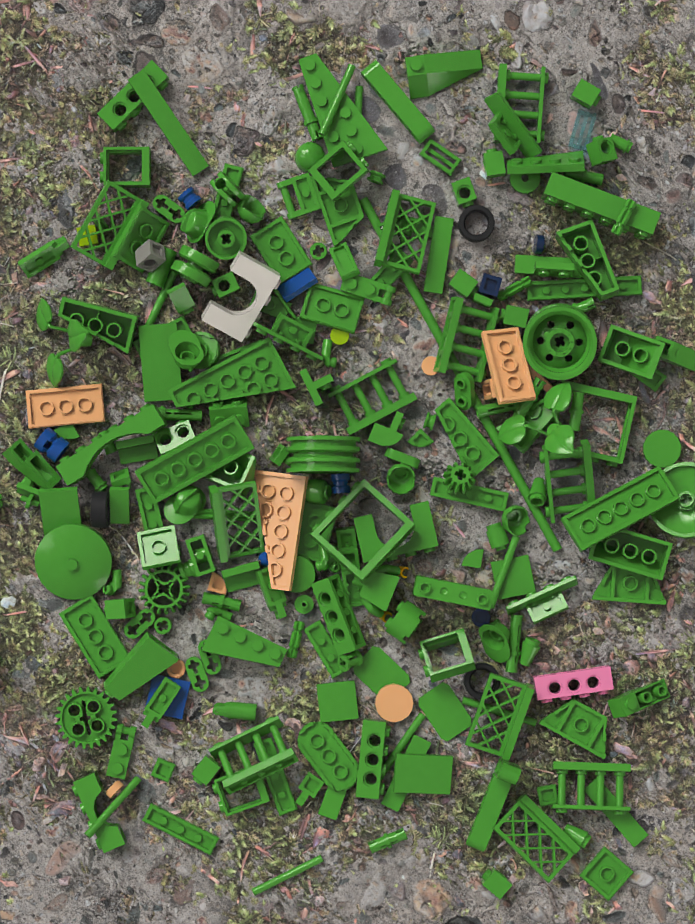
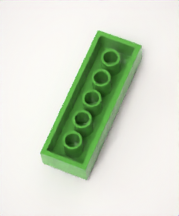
M552 172L549 176L541 197L547 205H559L563 211L568 213L575 211L580 213V217L591 220V218L596 219L598 224L606 227L616 224L615 221L626 202V199ZM636 203L627 224L623 227L622 233L626 234L628 231L633 233V237L637 239H648L654 233L661 212Z

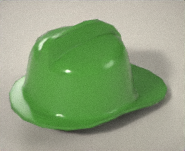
M207 201L199 206V208H193L184 214L180 230L187 234L188 241L191 243H197L203 238L216 212L214 202Z
M178 330L170 335L168 344L176 365L181 369L192 372L193 368L204 358L198 338L191 331Z
M187 486L179 490L165 503L164 515L166 519L172 524L177 525L190 521L205 507V494L195 486Z
M499 619L482 625L478 632L486 654L495 662H506L511 655L508 644L510 637L508 628Z

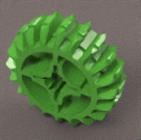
M168 565L167 569L165 566H162L161 569L157 567L154 568V572L151 569H147L149 576L142 575L146 582H139V585L144 586V589H139L138 592H145V595L141 596L140 599L144 600L147 598L148 601L145 602L144 606L146 607L151 603L150 611L157 607V614H160L162 609H164V613L167 615L169 613L168 608L171 609L172 613H175V605L181 609L182 605L179 602L187 603L183 595L190 596V593L185 592V589L191 586L184 585V582L188 581L189 578H181V574L177 573L179 570L178 566L174 570H171L172 565ZM169 573L174 577L165 582L157 574ZM153 579L154 583L157 586V590L151 596L149 592V585L151 580ZM177 581L180 585L178 598L172 592V587ZM172 582L169 585L168 593L163 592L157 595L160 592L161 584L168 585ZM160 596H166L173 603L164 605L157 603L155 600Z

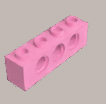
M609 665L533 676L536 700H541V703L552 702V698L560 697V700L572 699V695H579L580 698L591 696L590 693L598 692V695L610 693L609 690L614 689L611 666ZM590 677L597 678V684L594 687L588 686L587 681ZM575 679L578 681V687L571 690L568 684L571 680ZM557 682L559 690L554 693L550 692V684Z

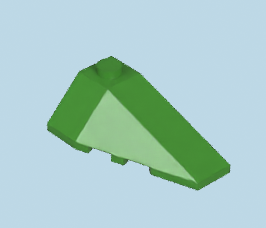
M480 49L405 57L404 62L410 100L429 97L483 69Z

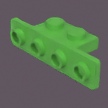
M498 91L486 97L484 101L494 114L488 126L508 154L516 153L518 148L525 158L541 154L542 149L501 92Z
M532 255L515 256V274L539 275L540 277L583 278L569 258Z
M282 313L278 314L271 329L254 321L253 325L257 327V332L265 336L267 333L273 335L274 341L282 345L286 342L290 344V349L298 353L301 350L306 352V357L315 362L317 358L323 361L324 357L306 348L314 332L311 328Z
M566 576L555 585L549 584L537 593L531 592L527 594L526 598L522 600L511 601L505 607L508 616L526 608L533 624H536L569 609L562 591L578 585L576 576Z

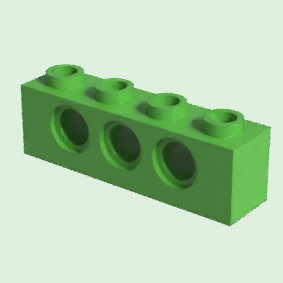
M151 60L143 69L151 81H153L157 90L163 91L169 84V77ZM130 83L97 113L115 133L118 130L122 131L128 125L127 121L131 117L135 118L141 112L140 108L144 105L140 98L137 102L130 101L131 95L136 94ZM120 107L126 108V112L122 116L116 114L117 109Z
M339 573L312 583L313 593L316 596L338 656L365 646V640Z
M368 718L363 720L355 797L379 799L381 795H384L385 783H382V775L386 776L387 764H384V756L387 757L389 745H386V737H390L391 731L388 721ZM378 735L381 740L380 744H373L371 736ZM370 754L378 756L379 761L377 764H372L369 761ZM369 773L376 775L377 781L375 783H370L367 780Z

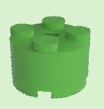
M409 600L406 602L401 601L395 609L398 613L394 618L390 617L384 625L387 628L386 632L404 645L407 643L404 639L406 637L411 638L423 621L420 619L421 615L425 617L427 614Z

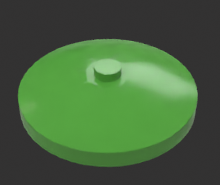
M680 462L663 469L680 499L653 513L651 517L655 524L668 535L690 539L695 538V463Z
M68 523L55 527L43 537L35 554V568L41 583L51 593L65 599L77 600L94 595L105 585L112 570V553L107 541L98 531L84 524Z

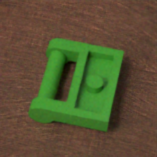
M309 172L276 184L284 199L288 211V220L321 210ZM293 185L301 208L295 211L287 188Z

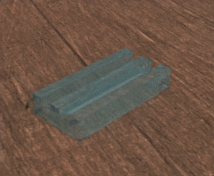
M578 109L568 147L587 151L586 145L589 144L597 114ZM583 115L584 119L577 144H573L580 116ZM588 117H590L591 122L583 147L580 145Z

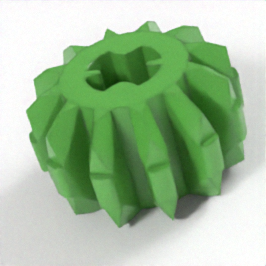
M454 462L453 467L447 466V471L443 474L445 478L443 483L448 485V491L454 489V494H457L458 491L465 494L466 490H472V485L475 484L476 480L474 479L475 472L470 471L471 465L464 467V462L460 466L457 462Z

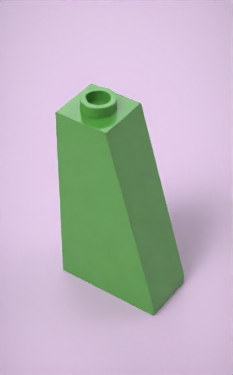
M147 631L103 683L104 692L113 699L115 697L120 701L179 660L177 653Z

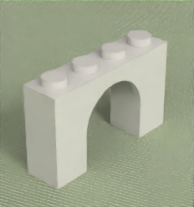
M239 250L230 265V270L253 284L256 289L253 303L242 311H232L210 300L201 315V319L242 342L244 338L247 339L252 332L251 326L254 321L258 322L262 315L260 311L263 306L269 304L272 297L270 294L273 289L276 290L279 287L281 276L279 272Z

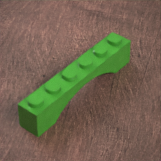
M149 403L139 409L141 412L135 416L134 414L127 416L123 419L124 423L121 425H113L107 429L108 433L104 436L100 434L94 437L90 445H83L75 450L76 454L71 457L67 455L59 460L60 464L56 468L67 486H74L86 478L97 456L112 442L134 434L153 435L167 426L168 423L158 407Z

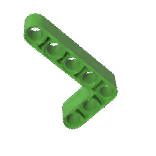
M500 757L468 835L467 846L482 852L485 851L493 832L492 828L496 825L512 784L516 785L520 777L521 768L518 764Z

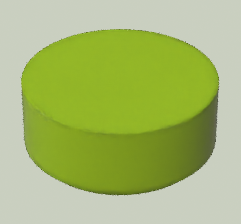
M332 329L330 338L334 344L344 345L349 340V333Z

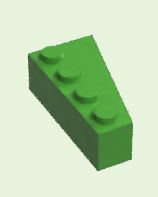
M591 219L556 232L555 239L572 263H574V266L599 301L617 296L620 289L593 220Z

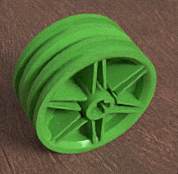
M565 303L547 305L536 311L526 324L523 334L524 354L529 365L546 378L553 380L574 378L584 372L595 357L597 337L590 318L573 305ZM551 320L555 323L553 328L547 326L548 321ZM569 321L574 323V327L571 329L566 326ZM563 336L564 343L556 344L555 338ZM538 337H542L544 339L543 344L537 343ZM578 338L583 340L580 346L575 343ZM547 354L553 356L551 361L546 360ZM571 355L572 360L567 362L565 356Z
M331 435L286 437V441L290 442V447H286V451L293 454L292 457L286 459V463H290V468H286V473H360V468H356V463H360V459L353 456V454L360 452V447H356V442H360V437Z

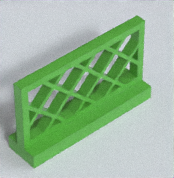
M107 180L70 247L105 268L113 270L118 261L117 258L111 255L138 205L147 209L149 203ZM111 186L116 189L118 197L108 200L106 192ZM130 197L135 200L130 208L124 209L122 198ZM119 200L121 210L112 213L109 202ZM106 203L108 214L99 216L97 212L98 206ZM122 213L124 219L122 224L115 226L112 215ZM109 217L112 227L102 229L100 219ZM96 220L99 231L89 233V222ZM113 230V240L105 242L103 232ZM100 233L103 244L93 246L90 236ZM87 237L90 247L85 249L77 247L79 240ZM104 247L105 255L102 260L95 256L94 249Z
M393 189L389 198L373 266H386L419 275L436 203L400 194L399 190ZM401 200L410 202L412 208L404 212L401 207ZM421 206L431 207L430 213L422 216L418 208ZM415 210L420 219L412 223L407 214ZM404 217L408 225L400 229L396 221ZM422 221L426 230L419 234L414 225ZM411 228L415 237L407 240L403 231ZM399 234L404 243L396 247L392 238ZM418 239L422 247L414 251L410 243ZM407 246L412 254L403 258L398 249ZM395 252L400 260L396 263L387 261L389 254ZM414 256L418 263L417 268L409 267L406 260Z
M255 480L221 487L216 485L208 486L217 554L220 562L225 563L230 558L265 552ZM252 487V493L248 498L240 494L244 488ZM231 491L234 493V496L228 502L223 498L222 492ZM238 496L245 500L240 508L232 504ZM248 504L255 507L251 515L243 511ZM229 507L237 511L231 519L225 516V512ZM240 514L248 518L242 526L235 522ZM250 521L257 524L256 529L252 533L245 529ZM232 524L239 528L234 536L227 532ZM242 531L250 535L244 543L237 539ZM254 538L259 541L260 547L250 548L247 545ZM234 541L241 545L238 551L230 552V546Z
M490 672L465 745L501 756L502 759L509 761L535 690L534 685L524 684ZM492 679L501 681L503 687L493 692L490 686ZM512 686L520 687L519 695L511 698L507 689ZM505 690L509 699L499 704L495 694ZM493 696L497 705L487 709L484 701ZM511 702L514 710L512 713L505 715L501 706ZM499 708L503 717L493 721L489 712ZM487 714L491 723L480 727L478 718ZM505 720L508 727L505 731L499 733L495 724ZM493 726L496 735L487 739L483 730ZM481 732L484 741L479 743L472 742V735ZM499 738L501 742L500 749L491 748L489 742Z
M526 794L521 795L516 800V803L492 828L547 883L581 849ZM518 807L524 812V820H514V811ZM504 822H511V834H504L499 829ZM514 822H524V834H515ZM528 822L537 824L538 833H528ZM548 835L551 838V847H542L541 836ZM515 836H525V847L519 848L515 844ZM528 836H538V847H529ZM538 849L539 861H532L529 858V850ZM542 849H552V861H542ZM555 849H562L567 856L561 861H556ZM543 863H552L553 871L549 876L543 872Z

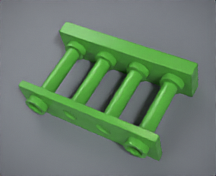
M500 63L498 67L497 92L500 91L506 100L523 99L538 101L537 112L514 110V112L521 119L537 120L536 131H528L538 145H540V142L544 141L545 130L541 129L544 85L548 84L549 73L545 72L546 67L543 66L541 67L540 74L510 72V70H507V64ZM506 81H538L539 93L509 91V89H506ZM494 134L493 143H500Z
M451 297L433 372L446 373V370L448 371L449 369L458 372H468L473 375L475 383H481L485 379L487 372L485 369L487 358L483 341L481 348L476 349L455 343L454 337L455 333L461 332L482 338L481 332L483 330L461 325L458 322L460 314L464 313L486 319L485 331L495 330V326L500 320V308H490V312L465 306L463 303L464 298ZM454 350L478 357L476 368L451 362L449 359L450 353Z
M389 357L380 362L382 366L343 387L339 384L330 389L331 393L328 394V397H336L349 421V427L346 428L349 436L417 400L414 392L411 394L409 391L406 392L392 365L397 363L396 358L391 360ZM385 369L400 395L398 396L400 400L394 403L392 400L389 401L376 376L377 373ZM368 378L383 404L381 405L383 409L378 412L371 408L359 385L360 382ZM351 387L366 413L364 414L366 418L361 421L355 418L342 394L343 391Z
M588 439L580 440V447L574 449V454L558 455L551 452L548 453L545 445H542L539 459L540 463L544 465L548 506H544L546 518L549 517L552 524L555 523L554 515L571 513L595 500L591 447ZM570 457L582 458V465H579V467L550 471L549 460ZM574 475L583 476L584 483H581V485L555 489L551 487V478ZM576 493L585 494L586 501L580 504L553 507L554 496Z
M420 575L415 577L412 592L414 596L489 611L494 593L490 589Z
M278 715L270 717L265 722L224 742H218L208 749L214 759L220 758L227 775L222 784L229 795L299 761L292 747L287 749L278 730L284 725ZM270 732L279 749V753L273 757H269L261 739L262 736ZM252 741L255 742L262 759L260 763L254 766L251 765L244 745ZM237 749L245 768L244 771L238 774H234L226 755Z
M552 762V770H556V774H558V804L551 805V809H556V813H567V810L614 811V815H625V812L630 811V807H623L624 776H626V773L631 772V764ZM568 771H576L577 805H566V774H568ZM587 772H595V775H597L596 806L585 805V775H587ZM606 772H614V776H616V806H604V776H606Z

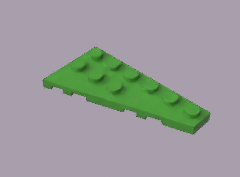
M317 53L298 60L321 128L340 84ZM345 92L326 136H323L328 153L342 140L346 143L350 141L357 149L354 153L359 158L361 156L366 158L387 151V147ZM343 148L331 159V162L335 169L352 163L354 160Z
M270 337L167 391L176 408L295 389L296 386Z

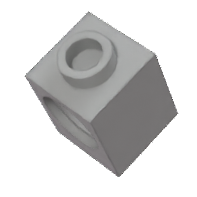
M148 239L135 251L136 266L152 273L166 261L164 245Z

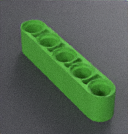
M376 60L360 72L367 83L420 144L435 132L428 120Z

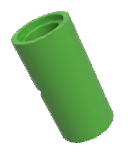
M164 247L166 261L152 273L149 272L146 278V282L160 288H164L171 270L170 267L177 254L176 251Z

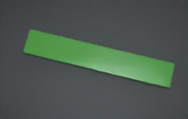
M143 69L129 78L128 82L191 175L195 176L209 165L145 70Z
M641 276L615 277L620 290L619 294L614 297L642 295ZM584 279L532 281L533 284L526 288L527 301L597 298Z

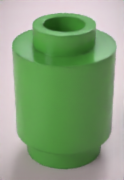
M501 522L487 526L486 534L491 549L496 548V551L506 549V544L510 542Z

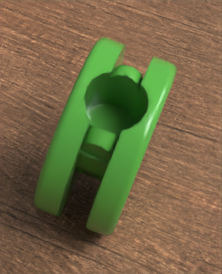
M220 171L217 174L219 178L216 180L213 178L210 184L231 206L235 207L238 202L233 196L236 195L242 200L245 194L224 172Z

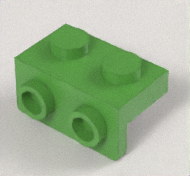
M240 397L209 403L211 427L234 414L243 427L250 426L247 398Z

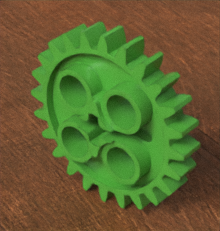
M81 686L79 687V693L73 689V696L67 693L65 694L67 701L64 699L60 700L63 706L56 708L61 713L55 715V717L60 718V721L56 722L55 725H61L58 732L64 731L65 734L62 739L70 738L68 744L75 741L76 748L81 743L83 749L86 748L87 744L92 749L95 742L100 746L101 739L105 742L108 740L106 734L113 735L110 728L115 729L117 727L112 722L118 720V718L113 717V714L118 711L112 710L111 707L115 703L109 704L110 697L104 698V691L98 694V688L96 687L92 692L90 686L84 691ZM82 701H85L86 703L87 716H91V718L88 720L91 734H88L86 719H82V716L85 715ZM91 701L98 703V711L90 709L89 704ZM72 705H77L80 708L78 715H74L71 712ZM95 720L102 722L103 727L101 730H96L93 727ZM75 724L83 726V733L78 734L75 732Z

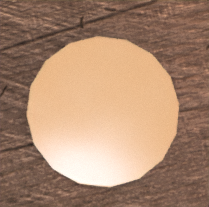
M395 683L385 685L378 691L375 698L376 711L386 721H402L412 711V695L402 685Z

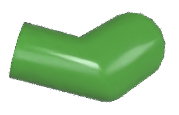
M318 544L321 561H316L315 566L317 571H325L329 566L330 554Z
M121 569L112 570V580L103 586V593L109 596L114 595L122 587Z
M209 607L205 613V618L211 621L214 620L215 616H220L230 621L233 613L218 607Z

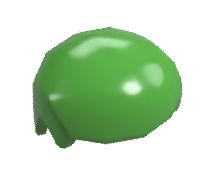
M306 142L296 151L295 163L303 172H309L308 170L322 159L325 153L316 142Z
M246 194L237 204L240 218L250 224L259 223L266 213L262 203L251 195Z
M400 463L393 465L388 470L386 477L387 485L393 493L399 495L407 494L414 488L415 472L411 466Z
M512 505L503 512L501 517L503 528L511 535L520 536L526 533V525L530 523L528 511L523 506Z

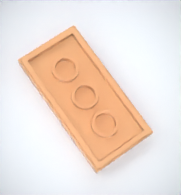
M519 327L482 331L481 337L498 405L534 401L536 394L524 354Z
M103 384L26 391L29 429L106 422Z

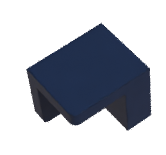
M484 273L478 294L496 299L502 278Z

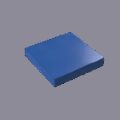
M158 674L152 678L146 705L165 678L164 675ZM166 676L180 685L181 689L164 713V716L183 719L191 682Z

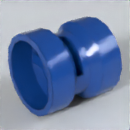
M349 473L331 474V481L334 484L331 488L332 494L351 492L350 486L347 485L350 480Z

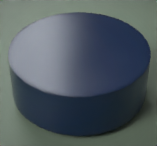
M536 234L533 253L541 254L544 250L545 237L544 235Z
M477 608L472 612L471 620L476 626L481 627L482 625L489 624L491 615L488 610Z

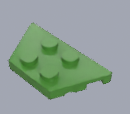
M310 176L335 247L365 218L354 185L336 201H333L314 177ZM326 178L335 190L348 181L346 179Z
M611 565L592 595V600L666 605L660 585L655 578Z
M572 698L539 721V724L605 759L607 717Z

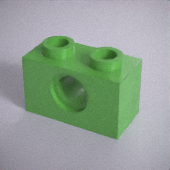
M205 534L185 540L197 577L217 570Z

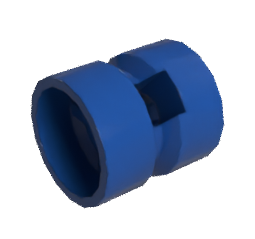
M48 427L36 440L34 447L41 453L46 452V456L56 463L68 449L70 443L63 437L58 438L57 433Z

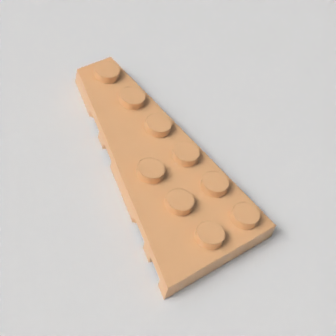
M255 470L261 526L266 544L265 552L267 553L269 563L268 572L271 589L292 591L308 477Z

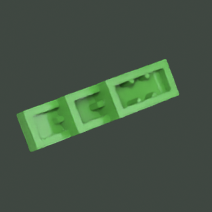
M355 526L335 528L338 551L360 570ZM341 565L343 586L351 606H363L359 596L362 588L352 584L354 576Z

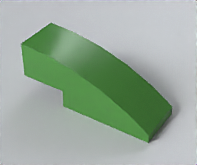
M21 438L2 453L17 470L44 489L53 488L62 479L37 450L32 452Z

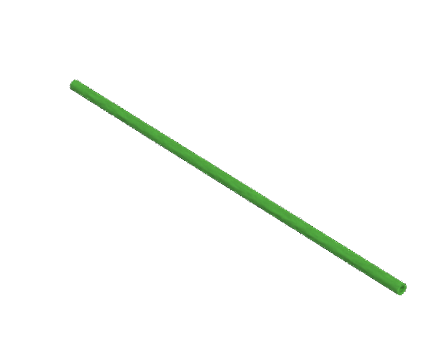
M365 197L359 202L380 239L381 235L377 224L381 223L369 199ZM404 271L400 277L435 340L440 345L442 331L410 273ZM451 352L449 357L451 362L460 364L454 352ZM453 370L455 376L461 373ZM475 392V404L473 408L476 412L475 407L482 406L483 404L481 403L478 395ZM489 416L479 418L553 552H556L562 547L540 507L532 506L529 503L528 495L530 489L505 444L498 440V431Z

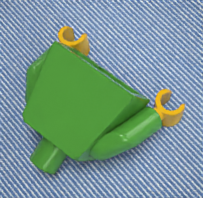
M389 564L381 565L364 584L355 577L352 581L353 585L362 588L359 596L361 597V603L367 611L385 623L387 622L385 616L387 614L392 616V613L387 609L400 577L407 578L402 572L404 569L409 570L408 567Z

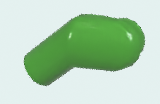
M324 339L321 355L324 357V364L328 368H335L337 358L331 357L332 340Z
M331 544L336 550L338 549V546ZM330 555L328 569L333 573H337L340 571L341 565Z

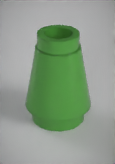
M537 477L533 480L528 495L529 503L532 506L541 507L547 501L545 480L543 478Z
M526 637L523 640L520 664L530 667L541 648L539 640L532 637Z
M567 824L563 830L582 849L586 847L592 837L588 834V831Z

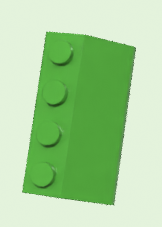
M624 529L590 547L588 559L663 580L673 543Z

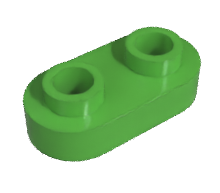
M461 372L454 378L455 402L460 409L468 410L475 404L474 379L470 373Z

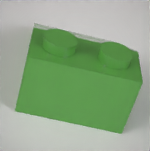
M611 324L598 361L618 370L652 380L666 343Z

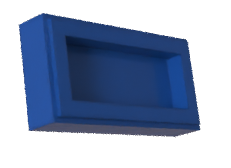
M307 267L279 285L277 290L287 303L318 283V280L310 268Z

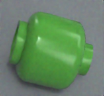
M323 479L308 480L305 498L307 503L325 504L331 498V486Z

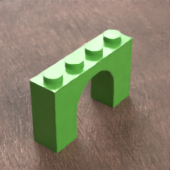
M428 501L409 505L412 520L415 523L413 535L406 544L398 547L386 559L387 562L398 559L397 555L405 554V557L417 555L416 551L424 549V553L435 551V547L439 546ZM372 514L353 518L363 563H368L385 545L377 536Z

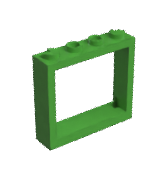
M561 380L560 384L569 382L573 392H581L628 404L616 457L591 452L592 462L594 463L602 460L606 461V465L612 467L623 464L637 396ZM555 419L551 422V424H556Z
M365 479L361 482L357 481L352 486V491L347 496L341 497L338 501L339 505L334 510L330 509L326 513V519L321 524L317 523L311 530L312 539L362 584L369 579L415 529V523ZM365 489L404 525L360 571L326 541L321 534Z

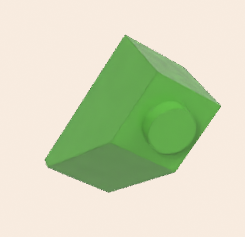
M184 282L167 290L179 315L184 314L186 316L194 311L193 308L196 307V304Z

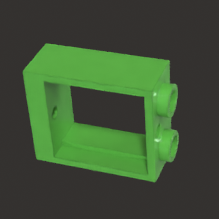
M342 140L308 170L333 201H336L370 172L367 168L369 166L368 162L362 156L359 158L354 153L357 149L350 141L346 143ZM344 148L360 167V170L335 190L319 169Z
M103 147V152H100V164H103V171H100V183L105 185L106 181L110 180V155H142V181L111 182L122 188H151L150 147Z
M464 628L419 641L421 648L417 650L420 660H425L426 666H423L425 676H430L432 683L476 670ZM459 642L465 662L433 672L428 651Z
M241 768L233 772L234 774H238L244 771L245 768ZM224 774L214 778V783L212 784L215 795L219 794L221 800L218 802L221 813L225 812L226 817L271 800L264 778L255 782L260 798L231 808L221 783L227 778V775Z

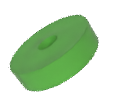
M540 173L510 174V185L518 193L529 194L538 187ZM523 175L528 176V181L524 182L521 177Z

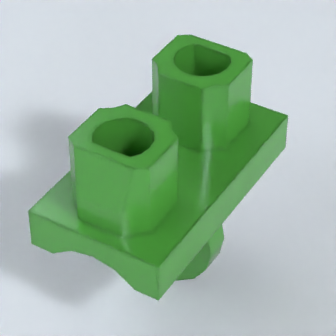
M25 476L22 482H18L16 492L22 495L20 500L26 502V509H30L31 505L38 507L40 504L39 489L34 488V482Z

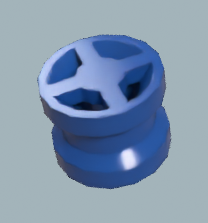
M193 187L188 188L178 197V200L185 204L187 211L195 207L202 200L199 195L194 193Z

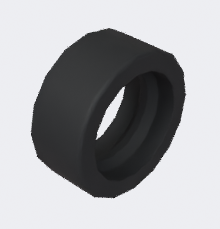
M481 205L467 207L460 215L458 221L460 234L466 240L476 243L490 237L495 225L494 216L491 211ZM475 212L483 214L488 222L485 232L479 235L469 233L465 226L466 218Z
M94 491L92 493L91 524L94 528L109 527V492Z
M478 662L475 664L476 670L465 673L463 683L466 691L472 697L481 699L483 692L474 690L471 685L472 674L478 670L499 674L492 665ZM493 679L491 687L494 692L500 687V681Z

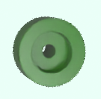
M303 594L296 598L295 608L299 613L307 614L313 609L314 601L309 595Z

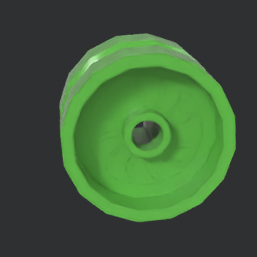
M221 216L215 218L207 227L205 243L213 256L223 260H230L236 257L239 250L244 251L247 245V234L239 220L232 216ZM228 234L229 240L224 241L222 236Z
M182 245L178 254L187 263L181 260H174L170 269L187 281L208 288L212 279L203 270L209 273H216L220 264L193 248Z

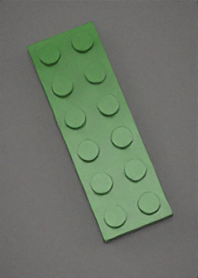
M234 414L136 469L135 474L153 503L156 504L251 451L255 446Z
M658 466L563 516L561 521L579 551L582 552L678 501L680 497L662 468Z

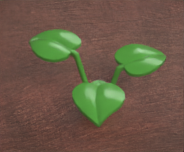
M41 298L36 313V320L40 330L46 331L49 327L67 332L69 335L70 348L57 353L56 356L54 353H51L47 359L46 370L48 378L52 385L58 388L63 377V364L61 359H59L60 356L71 351L77 352L81 347L91 346L92 334L77 319H72L69 322L68 329L52 325L51 308L46 300Z
M569 382L558 384L549 389L545 394L544 406L548 410H552L556 424L548 426L547 432L525 424L526 419L524 416L514 415L502 424L498 433V440L508 445L518 444L526 435L525 428H529L546 436L545 448L549 452L558 455L574 454V430L569 425H562L556 414V410L563 412L569 406L572 399L571 384Z

